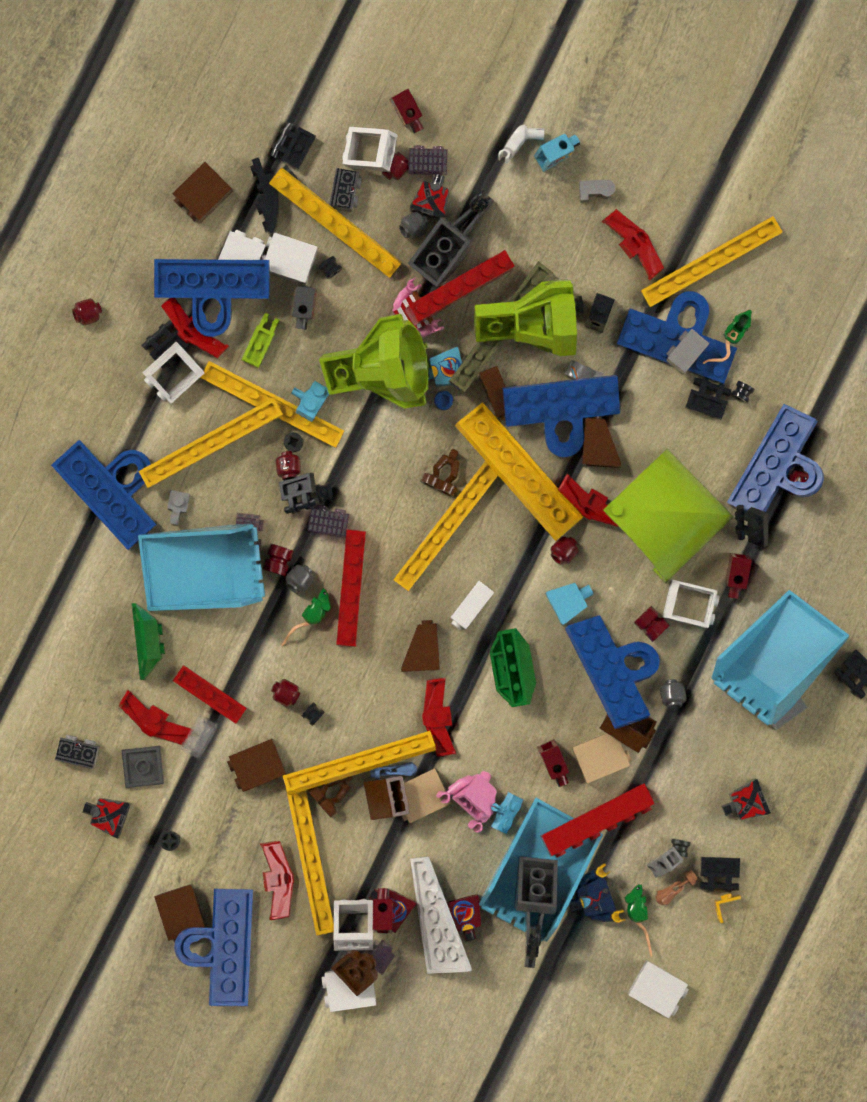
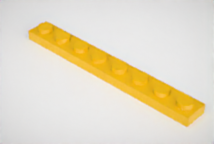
M282 167L269 182L271 186L389 278L401 265L402 261Z
M774 216L642 289L640 292L650 308L783 232Z
M208 361L204 369L205 373L200 377L255 407L274 398L283 414L278 419L334 448H337L345 432L315 416L312 422L295 413L298 406Z
M272 398L143 468L139 473L149 489L281 417L283 414L275 399Z
M486 461L393 579L405 590L409 591L498 477L497 473Z
M427 731L283 775V780L288 795L429 753L435 751L436 747L431 732Z
M304 790L291 795L287 793L316 936L334 932V921L307 791Z

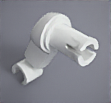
M526 124L520 125L513 132L504 149L499 151L498 160L500 161L502 157H506L505 163L508 164L510 158H513L527 139L544 141V128H527Z

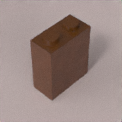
M204 162L172 194L175 197L173 201L180 208L184 206L189 211L187 215L194 222L198 220L202 223L233 190Z
M273 739L229 756L230 760L227 761L230 771H235L237 776L234 780L238 790L242 789L243 792L287 774Z
M403 776L363 782L371 820L410 814Z
M193 883L154 896L168 941L173 940L175 943L177 936L187 928L206 927Z

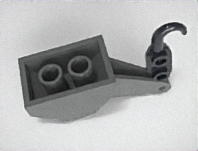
M481 189L472 198L469 204L471 208L454 223H450L444 217L440 218L407 263L436 287H440L467 256L473 240L468 235L494 202L487 194L482 196L486 191L485 189ZM478 211L479 213L464 232L460 231L459 228Z
M519 856L515 887L516 911H525L524 967L535 968L536 957H538L539 946L541 945V928L544 913H556L558 860ZM530 912L539 913L537 925L534 926L532 933H530Z

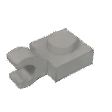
M171 490L167 507L168 510H173L170 518L171 524L178 525L181 512L187 513L189 493Z

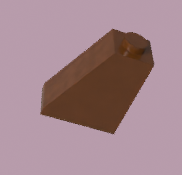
M498 366L480 372L479 379L496 418L505 420L502 388L506 386Z
M601 416L586 418L582 466L620 468L621 461L605 419H601Z
M433 620L421 621L422 624L417 625L402 664L401 672L440 670L437 623L433 624Z

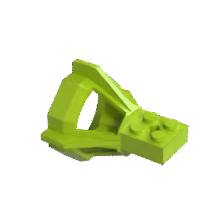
M571 280L541 282L518 301L475 305L474 333L476 342L514 339L516 342H525L558 356L576 355L577 325ZM542 306H544V317H545V331H546V334L543 333V328H542V327H544L543 312H541V307H542Z
M402 314L380 317L358 348L323 354L319 358L329 395L363 389L370 390L404 409L424 406L427 403L424 393L428 390L429 361L426 354L427 342H423L421 333L409 320H404ZM401 360L404 361L405 374H404V370H403V366H402V361H401Z

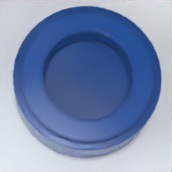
M440 391L434 398V404L439 410H448L453 405V397L447 391Z

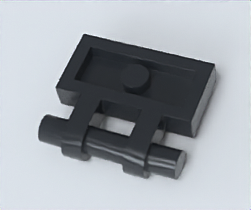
M287 122L285 128L282 127L280 131L281 135L277 143L273 144L270 156L277 159L279 153H282L284 156L281 161L299 170L316 135L301 127L294 133L292 132L294 124ZM287 138H290L292 141L289 147H284Z
M170 320L165 324H161L159 330L152 336L149 335L141 345L145 350H148L151 346L155 349L149 354L154 360H157L175 342L184 350L191 345L185 343L178 336V330L173 334L169 331L174 327ZM165 334L167 339L159 345L157 341ZM175 353L161 368L164 369L178 354Z
M695 377L693 385L700 388L699 391L691 389L685 408L722 420L728 401L722 400L721 396L722 394L730 396L732 389L726 388L725 385L720 383L717 385L708 382L709 380L705 378L699 379ZM708 389L716 392L715 397L705 394V390Z
M314 473L303 474L279 482L281 500L288 501L289 506L284 508L286 514H296L300 510H309L319 505L317 497L311 498V494L317 492ZM302 497L303 502L298 503L297 498Z
M737 505L735 511V519L737 520L735 533L738 540H744L745 535H747L749 543L765 548L769 544L768 513L753 507L744 511L743 505Z
M855 649L843 662L848 669L843 672L838 667L833 673L838 677L837 680L844 683L851 689L850 692L853 695H857L862 699L866 695L862 688L864 685L867 686V659ZM852 673L860 680L857 684L849 678Z
M701 857L700 876L708 877V882H700V890H707L708 892L725 890V892L729 893L731 891H739V883H732V877L740 878V858ZM715 877H725V883L714 882Z

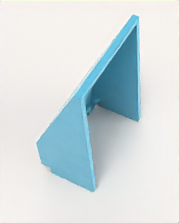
M253 524L223 525L138 535L148 611L236 608L263 601L262 597L265 596L264 583H259V580L263 579L261 564H256V561L261 560L259 544L254 545V542L258 541L257 527H253Z
M788 590L718 656L711 679L714 680V684L725 692L729 689L727 694L738 703L744 700L742 706L753 715L759 712L757 718L767 726L769 724H776L796 704L846 642L849 634L792 591Z
M535 798L488 884L479 905L482 906L483 910L494 914L495 910L499 911L496 917L509 924L512 919L516 920L513 926L525 932V911H516L515 887L519 856L558 860L556 913H544L541 928V941L547 942L557 929L603 834L600 833L601 836L591 841L589 838L583 840V845L574 850L572 846L565 849L566 854L558 858L555 855L550 857L540 836L574 818ZM530 912V929L532 931L538 921L539 913Z

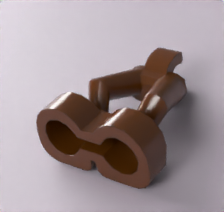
M451 449L449 456L442 455L433 466V474L424 473L420 482L435 490L437 489L443 494L454 497L457 488L452 482L457 478L460 462L456 460L458 451ZM446 464L451 465L450 475L446 480H441L439 478L440 469Z
M353 777L340 779L324 784L321 788L314 787L307 791L331 818L337 813L334 804L341 802L350 790L348 783ZM337 784L341 786L335 797L330 799L325 797L329 787Z

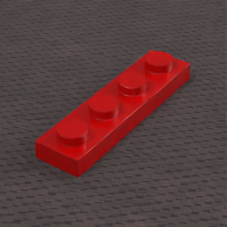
M185 665L182 666L173 679V682L235 724L238 723L247 709Z

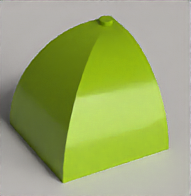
M668 448L603 510L645 554L655 567L652 570L665 584L734 518Z

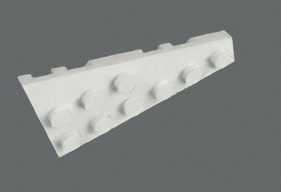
M418 857L410 859L427 974L472 971L430 858Z

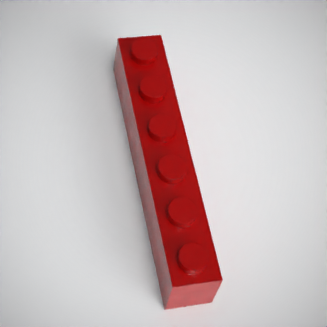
M506 250L411 303L405 311L414 326H417L511 272L515 265Z
M346 530L336 645L356 647L366 531Z
M644 783L540 837L550 857L555 855L558 858L566 854L565 849L572 846L574 850L583 845V840L589 838L591 841L601 836L599 832L605 829L609 832L617 828L616 823L622 820L624 823L635 819L634 814L649 812L652 810L651 806L655 803Z

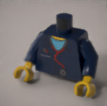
M602 864L597 869L586 873L576 889L578 898L572 899L569 903L571 912L583 909L585 916L599 922L615 921L619 923L625 921V919L619 918V913H623L624 910L616 911L605 876L610 871L604 872L602 868L606 864Z

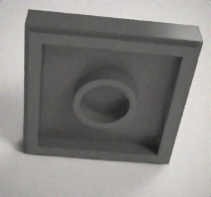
M160 745L121 750L125 788L164 784Z

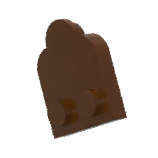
M356 950L349 951L331 967L356 996H359L378 978L374 957L368 953L361 954Z

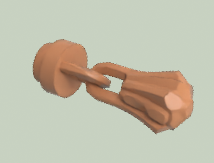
M692 870L683 873L686 879L682 882L677 881L671 886L657 891L656 902L661 905H668L684 889L686 883L689 882L692 886L696 884L698 878ZM675 886H677V887L679 888V889L676 890V891H674V889H673Z

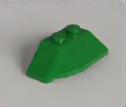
M131 603L140 680H146L163 659L162 654H165V645L160 640V635H163V627L155 617L140 605Z
M516 628L498 631L490 650L496 691L511 707L529 705L536 686L530 645Z

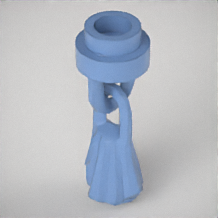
M409 762L403 765L376 768L370 770L371 778L380 779V776L384 775L414 776L417 772V766L413 762Z

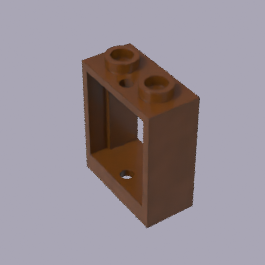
M607 714L599 728L639 753L642 747L646 749L650 744L651 738L656 732L654 727L657 721L648 717L647 719L615 729Z

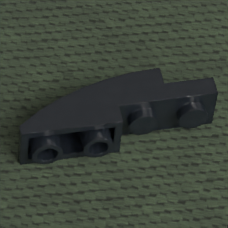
M258 157L252 159L253 165L250 168L253 177H258L260 183L256 185L260 195L264 194V196L258 197L259 203L255 205L259 215L263 214L265 221L262 222L265 232H270L272 237L276 232L279 218L277 189L269 184L274 177L273 173L265 175Z

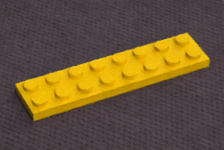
M483 402L456 423L455 427L555 541L583 518Z

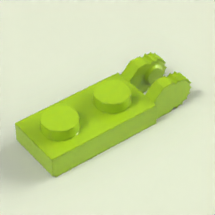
M267 313L263 315L259 326L257 325L241 359L257 368H260L275 335L274 332L280 322V319L275 318L270 331L265 329L264 326L269 319V314Z

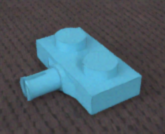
M316 381L313 382L310 389L305 393L296 387L291 393L301 399L295 413L311 422L329 396L327 387Z
M508 792L501 805L497 803L492 804L496 807L491 806L492 811L497 813L491 827L507 834L517 812L521 808L523 799Z

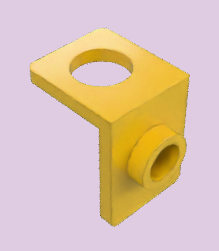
M731 893L721 895V899L714 900L720 924L723 923L719 904L741 899L740 895L732 896Z

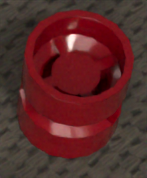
M271 543L267 553L270 557L265 559L262 569L286 577L289 568L287 562L291 561L294 551Z
M650 606L634 624L640 630H645V635L653 642L670 624L663 617L659 618V613Z

